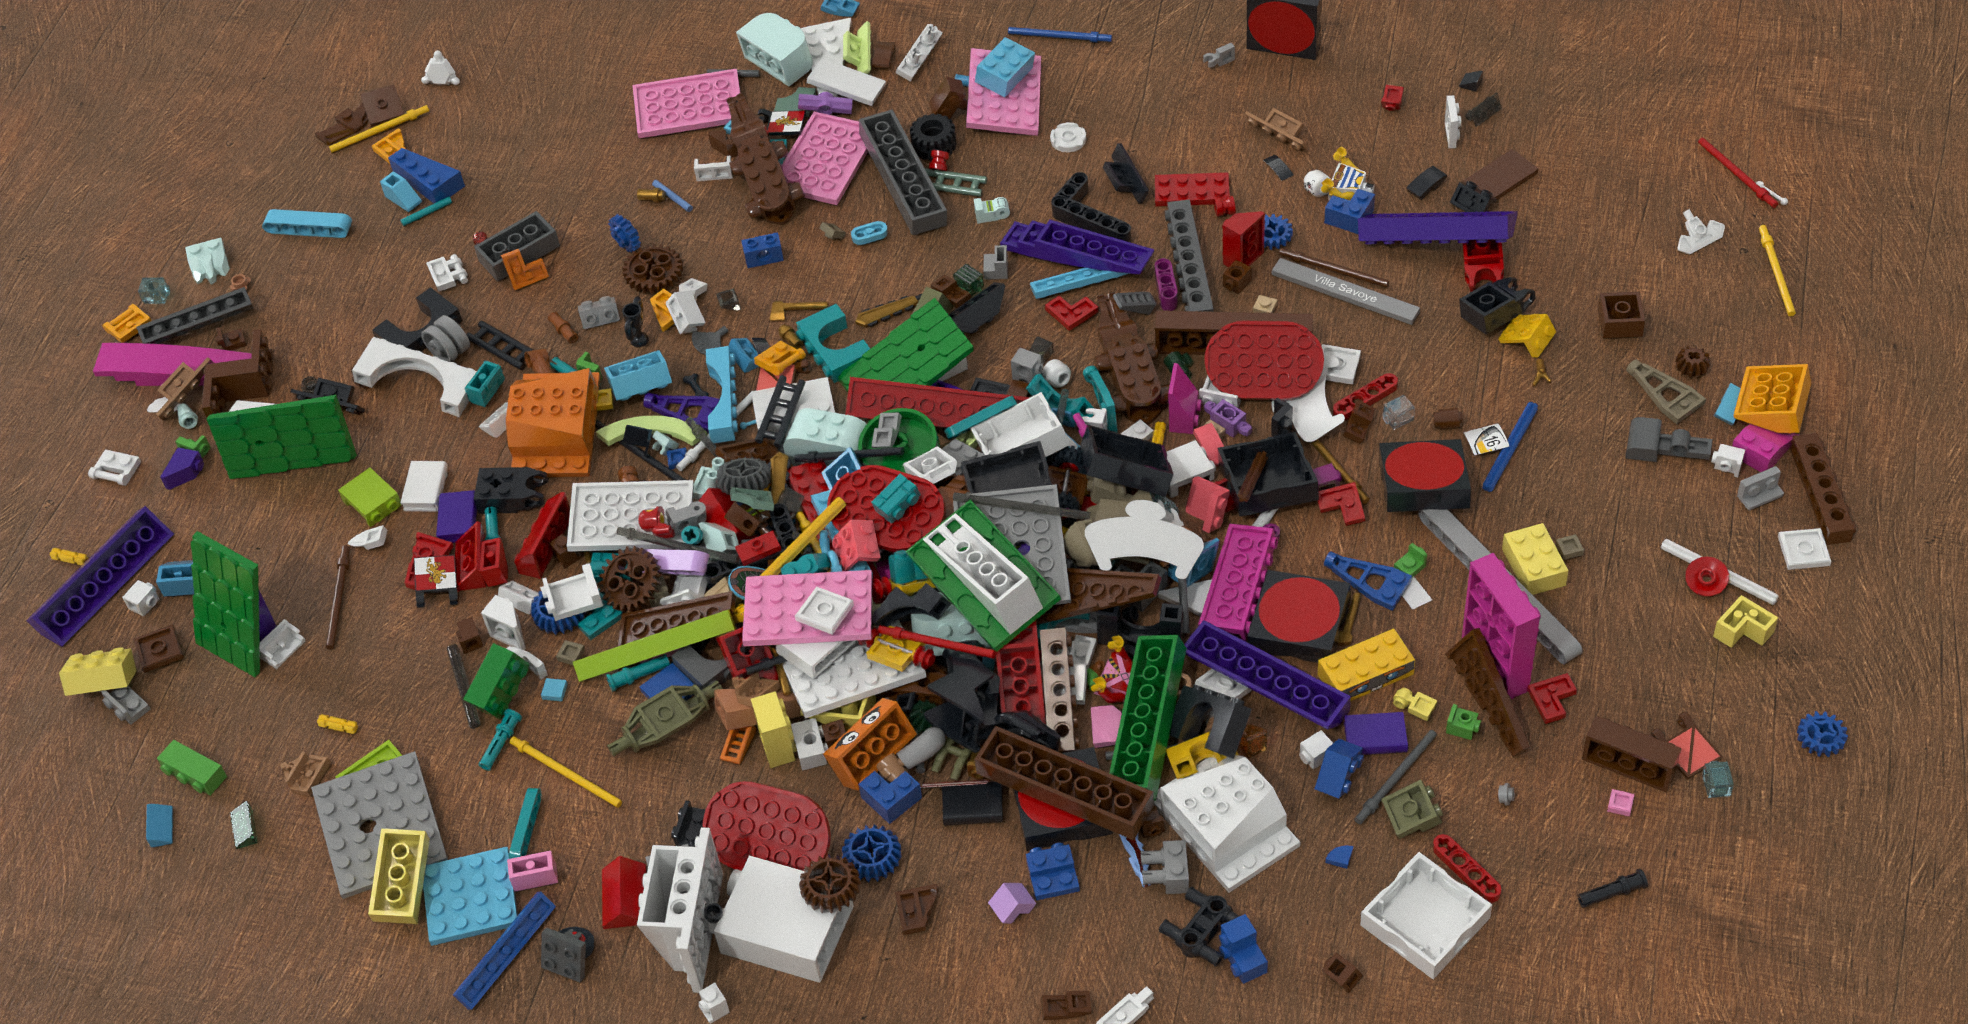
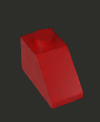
M500 537L481 542L479 572L488 587L508 583V565Z

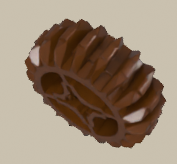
M828 854L826 859H822L819 856L818 862L811 860V867L805 866L804 873H801V881L799 882L801 897L805 900L807 906L811 905L814 911L819 908L822 914L826 909H829L831 914L833 909L836 908L841 912V906L843 905L849 908V901H855V894H859V886L861 884L859 872L855 869L852 862L848 863L846 857L840 860L838 854L834 858H831Z

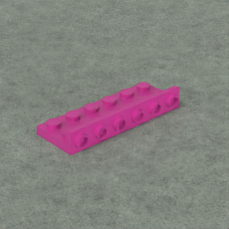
M1229 524L1198 626L1205 620L1228 633L1240 634L1241 639L1247 641L1268 567L1272 566L1273 550L1277 549L1278 537H1275L1273 528Z

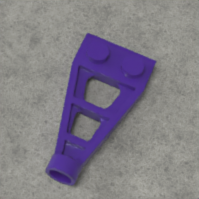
M646 393L643 405L645 408L652 409V411L663 416L680 419L693 426H698L709 433L708 415L715 409L720 399L709 396H663ZM669 403L681 404L678 412L667 410ZM688 406L702 407L697 418H691L684 414Z

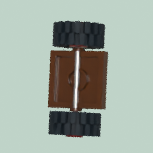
M1071 445V448L1067 446L1055 452L1051 466L1049 465L1048 467L1052 485L1057 484L1058 500L1063 515L1062 526L1065 525L1066 528L1069 527V524L1072 526L1077 521L1087 484L1086 469L1081 449L1079 447L1075 449L1073 445Z

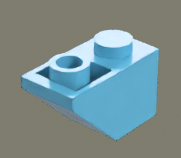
M394 171L380 181L385 197L407 212H410L422 202L406 179Z

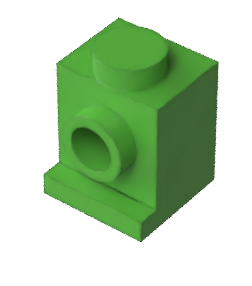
M1453 704L1447 721L1446 733L1472 740L1474 732L1478 733L1481 720H1478L1479 713L1458 708L1456 704Z

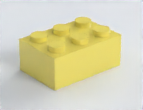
M1543 523L1504 534L1502 550L1518 581L1532 595L1566 586L1568 569Z
M115 648L110 652L100 650L89 655L74 654L69 657L59 675L64 694L68 696L127 687L137 670L131 648Z
M776 691L752 698L751 702L759 734L770 768L795 761L793 752H796L797 748L783 699H778Z

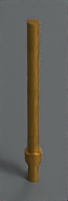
M1319 439L1312 441L1311 444L1329 464L1332 463L1335 470H1339L1342 480L1346 484L1356 483L1360 501L1363 504L1368 503L1369 497L1362 491V486L1350 477Z

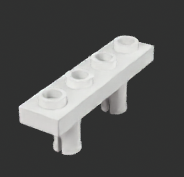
M927 24L897 68L896 74L911 82L941 38L943 32L938 30L936 26L933 27V24Z

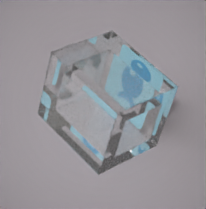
M1401 395L1384 404L1382 418L1386 424H1389L1395 430L1414 420L1415 407L1405 395Z

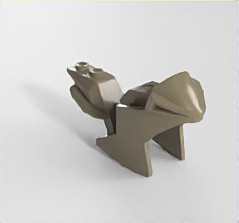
M1086 474L1088 479L1087 491H1090L1091 501L1097 505L1089 507L1085 520L1075 522L1064 537L1065 553L1072 558L1073 564L1080 567L1098 565L1085 537V529L1089 524L1109 518L1130 517L1125 511L1127 504L1135 500L1152 501L1150 492L1139 490L1133 496L1127 493L1126 486L1087 476ZM1140 556L1110 559V561L1123 559L1143 564H1149L1150 561L1149 557Z

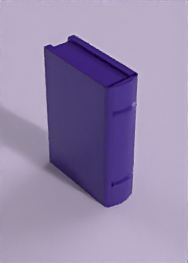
M474 490L440 493L436 537L455 543L476 523L477 508L474 502Z
M1403 712L1344 715L1346 741L1363 747L1361 755L1396 754L1408 751Z

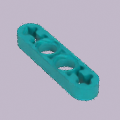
M1009 396L948 427L944 432L948 440H951L971 430V427L1017 405V402L1013 396Z
M528 788L510 847L509 859L526 856L541 804L542 792L540 788Z

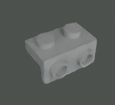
M605 296L600 298V301L582 302L578 306L583 329L619 321L620 317L615 298Z

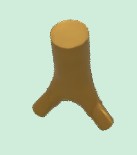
M1541 358L1537 359V373L1532 383L1533 386H1536L1540 378H1544L1548 383L1552 381L1545 371L1544 360Z

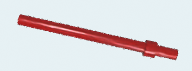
M1705 138L1699 139L1698 143L1753 190L1761 201H1765L1772 208L1778 206V202L1770 196L1768 190L1756 184Z
M880 625L878 627L879 634L892 636L896 640L902 641L906 639L992 659L996 656L995 650L909 632L897 626L891 628Z

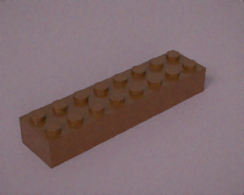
M1156 311L1155 344L1159 354L1205 355L1207 345L1212 336L1227 324L1237 321H1288L1306 327L1313 334V314Z
M995 726L975 758L977 774L1131 840L1135 839L1154 806L1153 791Z

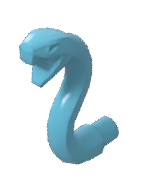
M822 530L819 533L821 552L826 553L829 561H831V572H842V565L839 563L836 552L830 550L828 531Z

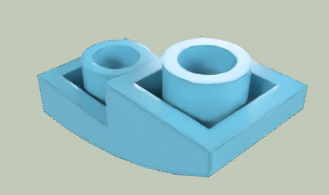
M1732 383L1729 384L1714 414L1716 418L1730 425H1733L1736 420L1733 414L1740 387Z

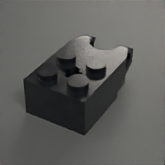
M1515 277L1497 280L1494 283L1488 282L1459 299L1461 317L1484 334H1488L1524 313L1536 299L1535 291L1533 289L1516 291L1518 279ZM1513 282L1512 287L1509 288L1508 285ZM1530 294L1529 299L1526 302H1523L1526 296Z
M529 467L479 468L474 494V502L478 513L485 514L484 510L489 507V513H491V507H495L497 514L518 513V510H529L544 505V495L533 489L548 483L547 473ZM535 476H541V477H543L544 479L540 480V479H536V478H533V477H535ZM536 497V498H539L540 500H539V501H533V500L530 499V498Z

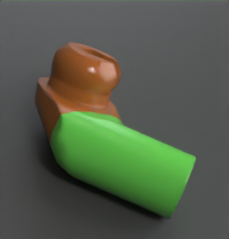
M1101 660L1096 661L1095 664L1088 668L1087 683L1089 690H1091L1092 685H1095L1093 679L1101 677L1106 664Z

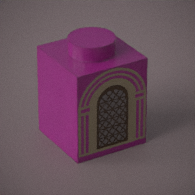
M1332 463L1313 469L1318 480L1319 491L1340 486V481H1342L1339 470H1335Z

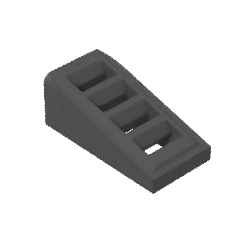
M1150 292L1115 293L1113 295L1121 310L1150 315L1156 306V302Z

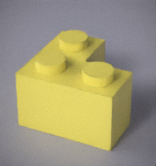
M1741 595L1717 621L1713 637L1731 648L1743 635L1763 645L1774 633L1778 617Z

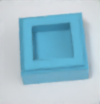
M546 678L541 693L542 700L563 701L568 685L567 681Z

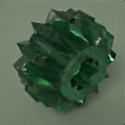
M928 699L924 702L919 700L912 707L908 720L912 723V727L918 730V734L933 727L924 718V713L937 707L936 701L930 703Z

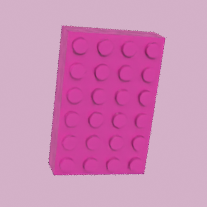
M1491 553L1470 562L1462 638L1472 629L1480 628L1482 635L1486 638L1490 654L1494 657L1498 673L1502 676L1506 692L1513 699L1528 692L1527 687L1531 682L1541 615L1539 610L1529 602L1526 592L1521 591L1514 576L1507 572L1501 559L1498 560L1496 555Z

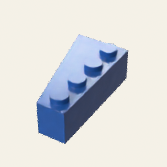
M404 148L388 157L392 170L405 178L411 187L432 203L451 197L465 187L459 170Z

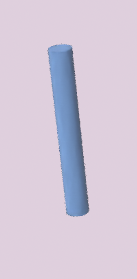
M658 180L653 181L652 185L655 188L664 190L667 197L687 212L693 209L692 205Z

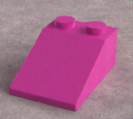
M1174 363L1168 393L1169 432L1193 434L1194 426L1198 427L1199 415H1197V411H1201L1202 400L1198 399V390L1179 364Z
M1750 424L1734 439L1732 447L1745 449L1742 462L1759 472H1763L1772 468L1790 448L1792 437L1798 434L1777 433Z

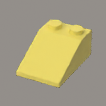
M873 695L808 718H816L817 722L823 724L842 719L848 731L875 705L877 699Z

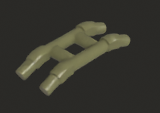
M947 737L945 745L936 754L931 771L939 773L948 753L958 757L950 778L958 781L972 751L967 748L963 750L953 746L955 741Z

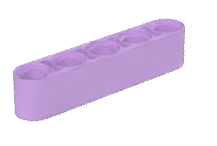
M645 549L658 560L656 564L661 566L657 571L659 573L702 576L706 573L710 555L705 552Z

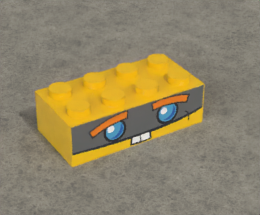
M1395 629L1386 631L1318 660V676L1321 681L1351 696L1350 701L1414 675L1415 668L1414 657Z

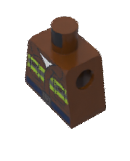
M736 501L724 516L725 519L750 537L759 533L763 535L770 531L775 532L768 525L771 521L768 510L753 509L745 503Z

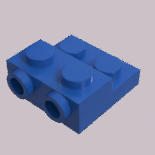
M1055 843L1050 849L1045 850L1036 847L1026 854V862L1036 901L1080 891L1069 844Z

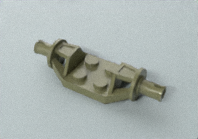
M717 680L702 690L695 684L692 686L671 685L634 708L625 726L621 727L623 736L608 744V750L615 757L629 747L637 753L641 748L661 742L693 723L704 711L710 710L708 700L714 697V690L723 689L722 686L718 685L719 682ZM695 695L694 698L687 701L683 699V696ZM639 723L640 728L631 734L630 731Z

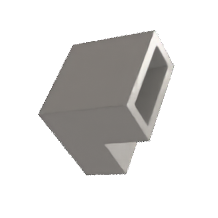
M1007 245L995 246V254H984V279H1008Z

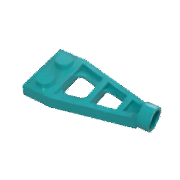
M1088 366L1083 370V376L1087 382L1092 384L1100 409L1106 408L1108 430L1118 433L1115 404L1110 392L1101 378L1097 367Z

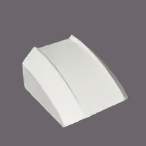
M937 446L919 457L904 463L903 466L906 473L924 478L935 484L955 473L957 461Z

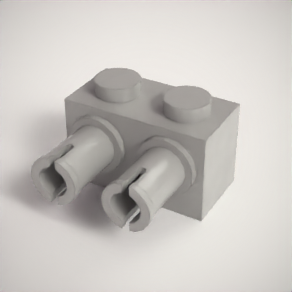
M1185 840L1163 841V848L1161 850L1141 851V865L1162 864L1164 866L1162 870H1142L1143 885L1163 883L1166 888V894L1186 893L1188 891L1189 875Z

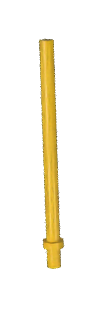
M515 736L510 739V744L518 748L519 752L527 753L613 806L619 808L622 805V800L533 748L526 740L522 741Z

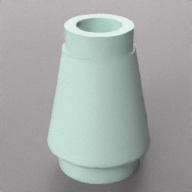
M180 404L177 407L180 426L185 429L194 428L197 424L198 416L187 404Z

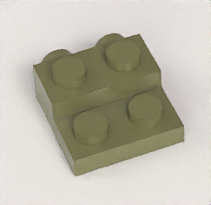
M1422 780L1414 782L1381 799L1399 839L1419 829L1424 832L1442 823L1440 817L1444 814L1439 804H1434L1432 800L1435 794L1431 786H1426Z

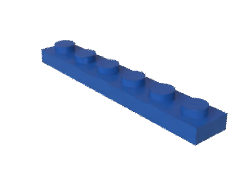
M541 891L534 895L453 993V996L468 1010L474 1008L555 909L556 906Z

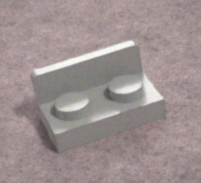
M1775 466L1741 480L1737 497L1748 510L1783 497L1784 492L1778 486L1781 471Z
M129 686L116 688L110 694L106 690L100 691L104 697L102 702L109 710L113 708L115 715L121 721L125 719L130 725L151 710L149 705Z

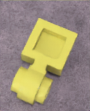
M1407 688L1397 690L1393 697V704L1397 708L1404 709L1408 707V713L1428 721L1437 706V700L1420 692H1417L1415 697H1413L1412 692Z

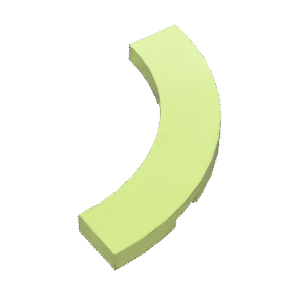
M667 416L632 417L614 422L596 431V436L608 446L623 440L626 425L651 429L652 434L655 431L671 434L672 437L678 438L691 446H694L707 436V432L702 428Z

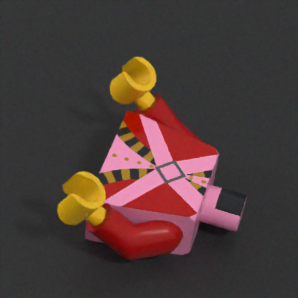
M1113 636V641L1108 642L1107 646L1109 649L1115 650L1107 660L1101 677L1093 679L1095 685L1091 686V690L1094 694L1101 696L1107 703H1124L1133 661L1123 647V638L1121 636Z

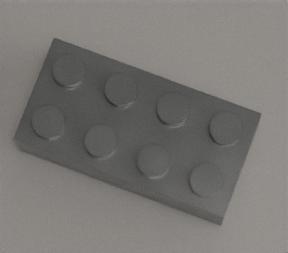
M535 211L475 245L474 248L478 261L498 282L508 276L501 255L519 249L524 263L528 264L558 248L560 244L556 230Z

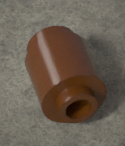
M1458 408L1440 409L1438 412H1433L1435 428H1440V430L1459 428L1460 423H1463L1462 411L1458 412Z

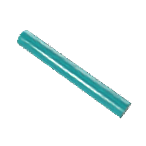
M450 197L442 199L401 219L400 222L403 226L410 224L451 204L452 200Z

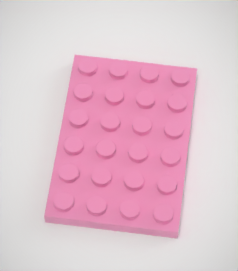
M971 48L966 128L1037 136L1039 127L1041 56L1035 55L1033 68L1006 97H1003L975 82L977 66L992 50Z
M737 69L633 85L638 137L645 138L726 125L731 120L726 99L735 97L740 93Z
M813 112L801 135H799L781 165L788 183L799 182L805 194L804 198L838 205L868 153L859 135V122Z
M872 570L746 577L743 646L871 640ZM816 587L849 598L854 602V606L833 635L795 620V615Z

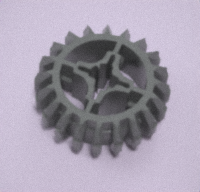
M754 457L731 459L730 462H725L724 465L719 467L716 475L719 489L727 495H730L732 487L764 490L771 483L769 465L766 464V461H761L759 458L754 459Z

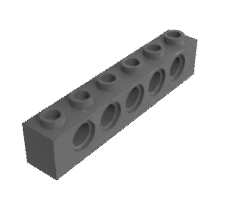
M245 287L137 326L136 328L144 344H159L253 309Z

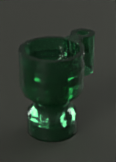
M1174 351L1165 357L1163 363L1170 373L1173 371L1174 363H1178L1187 377L1191 378L1192 373L1187 367H1191L1194 361L1188 353L1181 355L1180 352Z

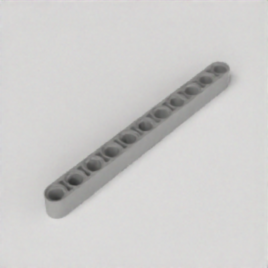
M1448 509L1419 510V518L1423 524L1468 570H1470V562L1491 554ZM1516 579L1518 587L1521 591L1526 592L1529 602L1540 612L1541 619L1539 621L1537 640L1561 664H1566L1582 654V646L1578 640Z

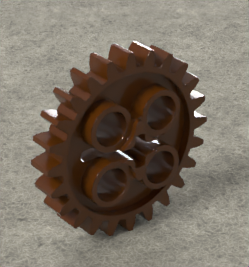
M653 244L652 248L646 245L644 250L639 247V252L632 251L633 256H627L628 261H624L625 266L622 267L626 284H629L631 289L635 288L636 292L642 289L643 294L647 290L650 291V294L654 290L659 292L661 288L667 290L668 285L673 287V281L678 282V277H682L681 271H683L682 258H680L679 253H676L675 249L670 250V246L663 248V244L659 247Z
M626 546L625 551L622 549L618 550V556L612 553V561L606 559L608 566L601 567L605 573L599 574L603 581L598 583V585L603 587L599 592L604 594L602 599L607 601V605L625 613L628 610L633 612L635 608L642 610V603L648 606L647 599L654 600L655 598L652 593L659 592L655 587L656 585H661L657 578L662 576L661 573L657 572L661 566L656 564L658 560L653 557L652 553L636 546L633 548ZM618 572L644 583V586L625 580L622 577L616 576Z

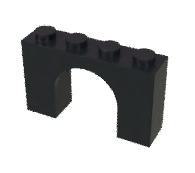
M430 287L416 297L420 310L431 318L425 327L416 331H403L386 319L372 329L376 338L385 339L388 342L422 352L427 347L422 340L421 333L427 327L434 326V322L443 315L450 317L457 324L462 322V318L456 306Z
M1162 603L1159 623L1151 626L1135 625L1125 620L1121 615L1120 605L1096 611L1098 644L1108 645V642L1113 641V636H1121L1124 641L1123 646L1129 644L1136 647L1138 636L1178 635L1183 642V605Z
M1193 684L1192 688L1184 685L1174 710L1169 735L1183 741L1197 737L1205 717L1213 710L1214 721L1204 748L1234 759L1252 709L1244 706L1245 701L1222 693L1218 695V692Z

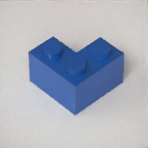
M1357 189L1350 201L1333 195L1325 207L1324 223L1358 234V218L1373 213L1375 194Z
M1338 739L1329 746L1325 752L1315 790L1338 799L1345 793L1347 794L1352 784V781L1349 780L1351 773H1354L1356 768H1360L1363 763L1364 756L1361 755L1363 747L1342 739Z
M876 771L858 784L861 798L889 824L922 798L920 784L906 771L890 784Z
M1246 914L1222 924L1221 935H1219L1221 941L1219 950L1224 954L1223 958H1228L1231 963L1230 968L1236 978L1239 977L1244 984L1266 974L1268 961L1256 943L1257 932Z

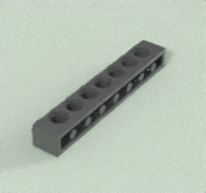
M1190 199L1167 202L1168 210L1164 211L1165 220L1169 221L1167 224L1168 234H1172L1170 244L1171 248H1175L1173 251L1174 262H1178L1176 264L1177 276H1181L1179 278V287L1184 290L1182 292V302L1187 305L1184 306L1185 311L1214 312Z

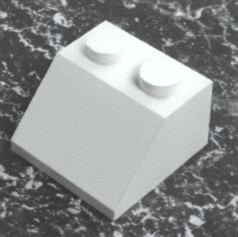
M495 595L481 612L490 637L509 646L525 650L522 629L513 602L506 597L502 598Z

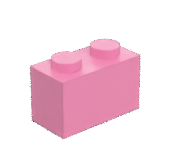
M551 851L507 859L509 880L514 892L558 883L556 862Z

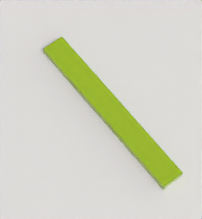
M728 609L573 661V665L580 682L735 630L736 627Z

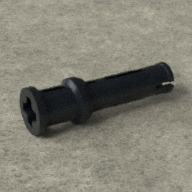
M1639 868L1630 875L1618 876L1616 881L1577 894L1578 901L1581 907L1585 908L1616 895H1629L1633 890L1639 888L1646 889L1648 888V881L1642 869Z

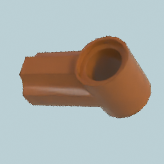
M546 349L525 352L526 366L532 368L535 374L554 373L549 364V356Z

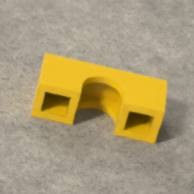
M1210 732L1166 749L1177 779L1197 773V764L1205 758L1213 757L1217 762H1220L1227 757L1204 748Z

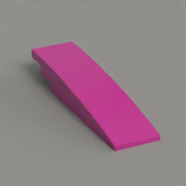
M102 343L93 373L95 376H114L116 381H135L137 386H161L182 362L195 371L207 357L214 363L250 359L252 354L179 345ZM205 375L200 379L199 385H204Z

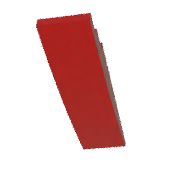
M1035 620L996 652L997 671L1000 678L1001 713L1027 710L1046 724Z

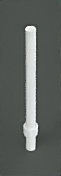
M751 392L736 406L737 415L753 401ZM708 434L698 445L685 454V457L676 465L679 471H682L690 462L693 463L699 457V454L711 443L710 435Z

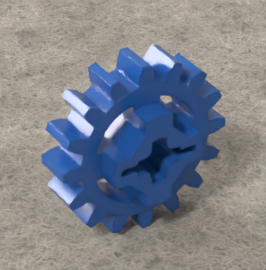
M618 214L609 220L610 223L608 225L611 227V236L620 247L626 248L627 252L630 251L631 253L641 247V242L638 240V231L629 220L624 219L622 215L619 216Z
M1266 214L1264 248L1269 246V249L1272 250L1273 246H1276L1277 249H1280V245L1286 246V241L1290 242L1293 236L1292 224L1288 223L1287 218L1282 220V215L1277 218L1275 214H1272L1271 217H1268Z
M1815 711L1813 717L1807 714L1805 719H1801L1797 729L1799 734L1797 740L1803 741L1802 748H1810V754L1816 751L1819 757L1822 753L1830 757L1831 751L1834 754H1838L1839 749L1843 750L1848 737L1846 734L1847 727H1841L1843 721H1836V715L1828 717L1825 711L1823 715H1819Z

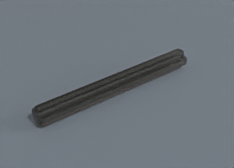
M456 644L449 645L447 652L470 728L475 729L480 727L481 723L477 709L463 700L470 685L459 648Z

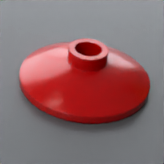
M1705 556L1697 558L1689 564L1686 569L1685 579L1688 587L1694 593L1710 597L1720 594L1727 587L1729 572L1723 562L1714 557ZM1709 577L1711 580L1709 582H1705L1703 578Z

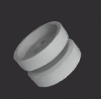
M445 315L438 318L434 322V326L427 327L421 333L422 340L428 350L434 356L447 362H453L458 354H462L470 347L469 339L463 329L453 319Z

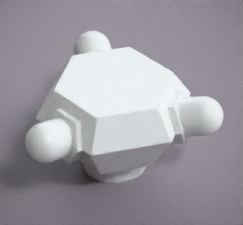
M435 51L434 57L430 59L425 69V76L421 79L422 83L458 85L460 80L456 77L455 71L448 60L444 59L440 51Z

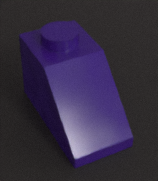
M179 447L176 449L160 476L166 489H173L197 477L204 466L199 451Z

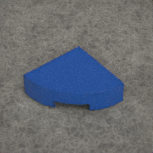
M686 448L667 451L669 469H675L676 465L685 457L687 453Z
M1344 845L1336 847L1329 852L1325 863L1347 869L1354 846Z

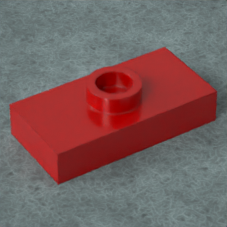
M773 531L735 546L743 566L781 551L780 544Z

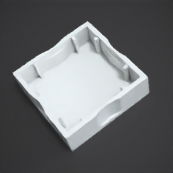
M1042 392L970 428L984 455L999 454L1018 446L1041 441L1044 455L1047 457L1071 445L1061 423L1052 412Z
M1418 852L1398 873L1396 879L1387 888L1382 890L1361 912L1360 926L1430 978L1434 979L1490 919L1492 904L1467 886L1455 881L1445 870Z

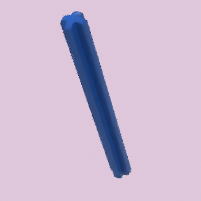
M1529 402L1507 439L1509 447L1502 448L1483 482V490L1493 491L1538 410L1536 403Z

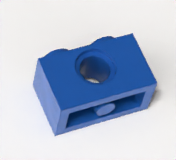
M778 232L741 240L747 269L784 261Z

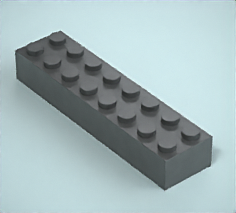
M893 109L859 119V135L912 236L946 226L947 209Z

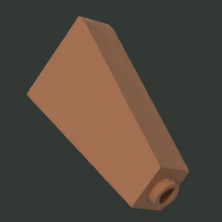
M790 688L791 694L789 696H784L782 689H779L776 694L778 699H783L789 719L800 717L801 708L792 689ZM735 689L714 690L715 709L726 730L757 725L753 707L738 703Z

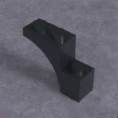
M927 583L918 590L913 599L898 587H895L881 606L875 610L872 615V622L878 627L880 625L889 627L900 618L911 614H925L939 620L951 603Z

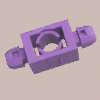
M1224 399L1218 404L1213 401L1205 403L1204 410L1210 414V419L1225 428L1226 434L1234 438L1238 433L1244 436H1249L1252 433V426L1246 422V413Z

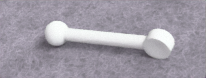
M1756 182L1761 188L1764 187L1768 190L1770 195L1778 199L1782 205L1788 203L1787 198L1780 197L1765 187L1763 182Z

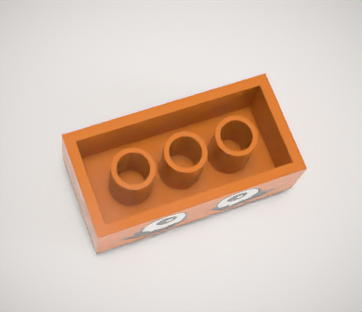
M882 698L827 749L823 755L842 785L858 791V784L874 771L878 772L877 764L892 753L896 755L917 733L896 701Z

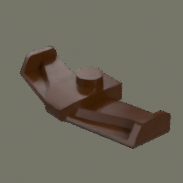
M362 103L355 111L347 108L335 117L338 124L320 133L316 132L315 135L317 139L329 146L353 133H357L369 121L364 104Z

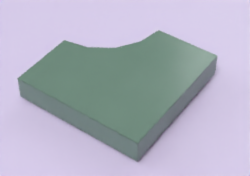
M798 87L792 95L778 98L774 111L803 110L798 109L799 94L816 95V88ZM806 110L805 117L810 116L811 110Z
M732 487L730 490L731 501L745 503L753 509L770 511L774 509V501L770 491Z

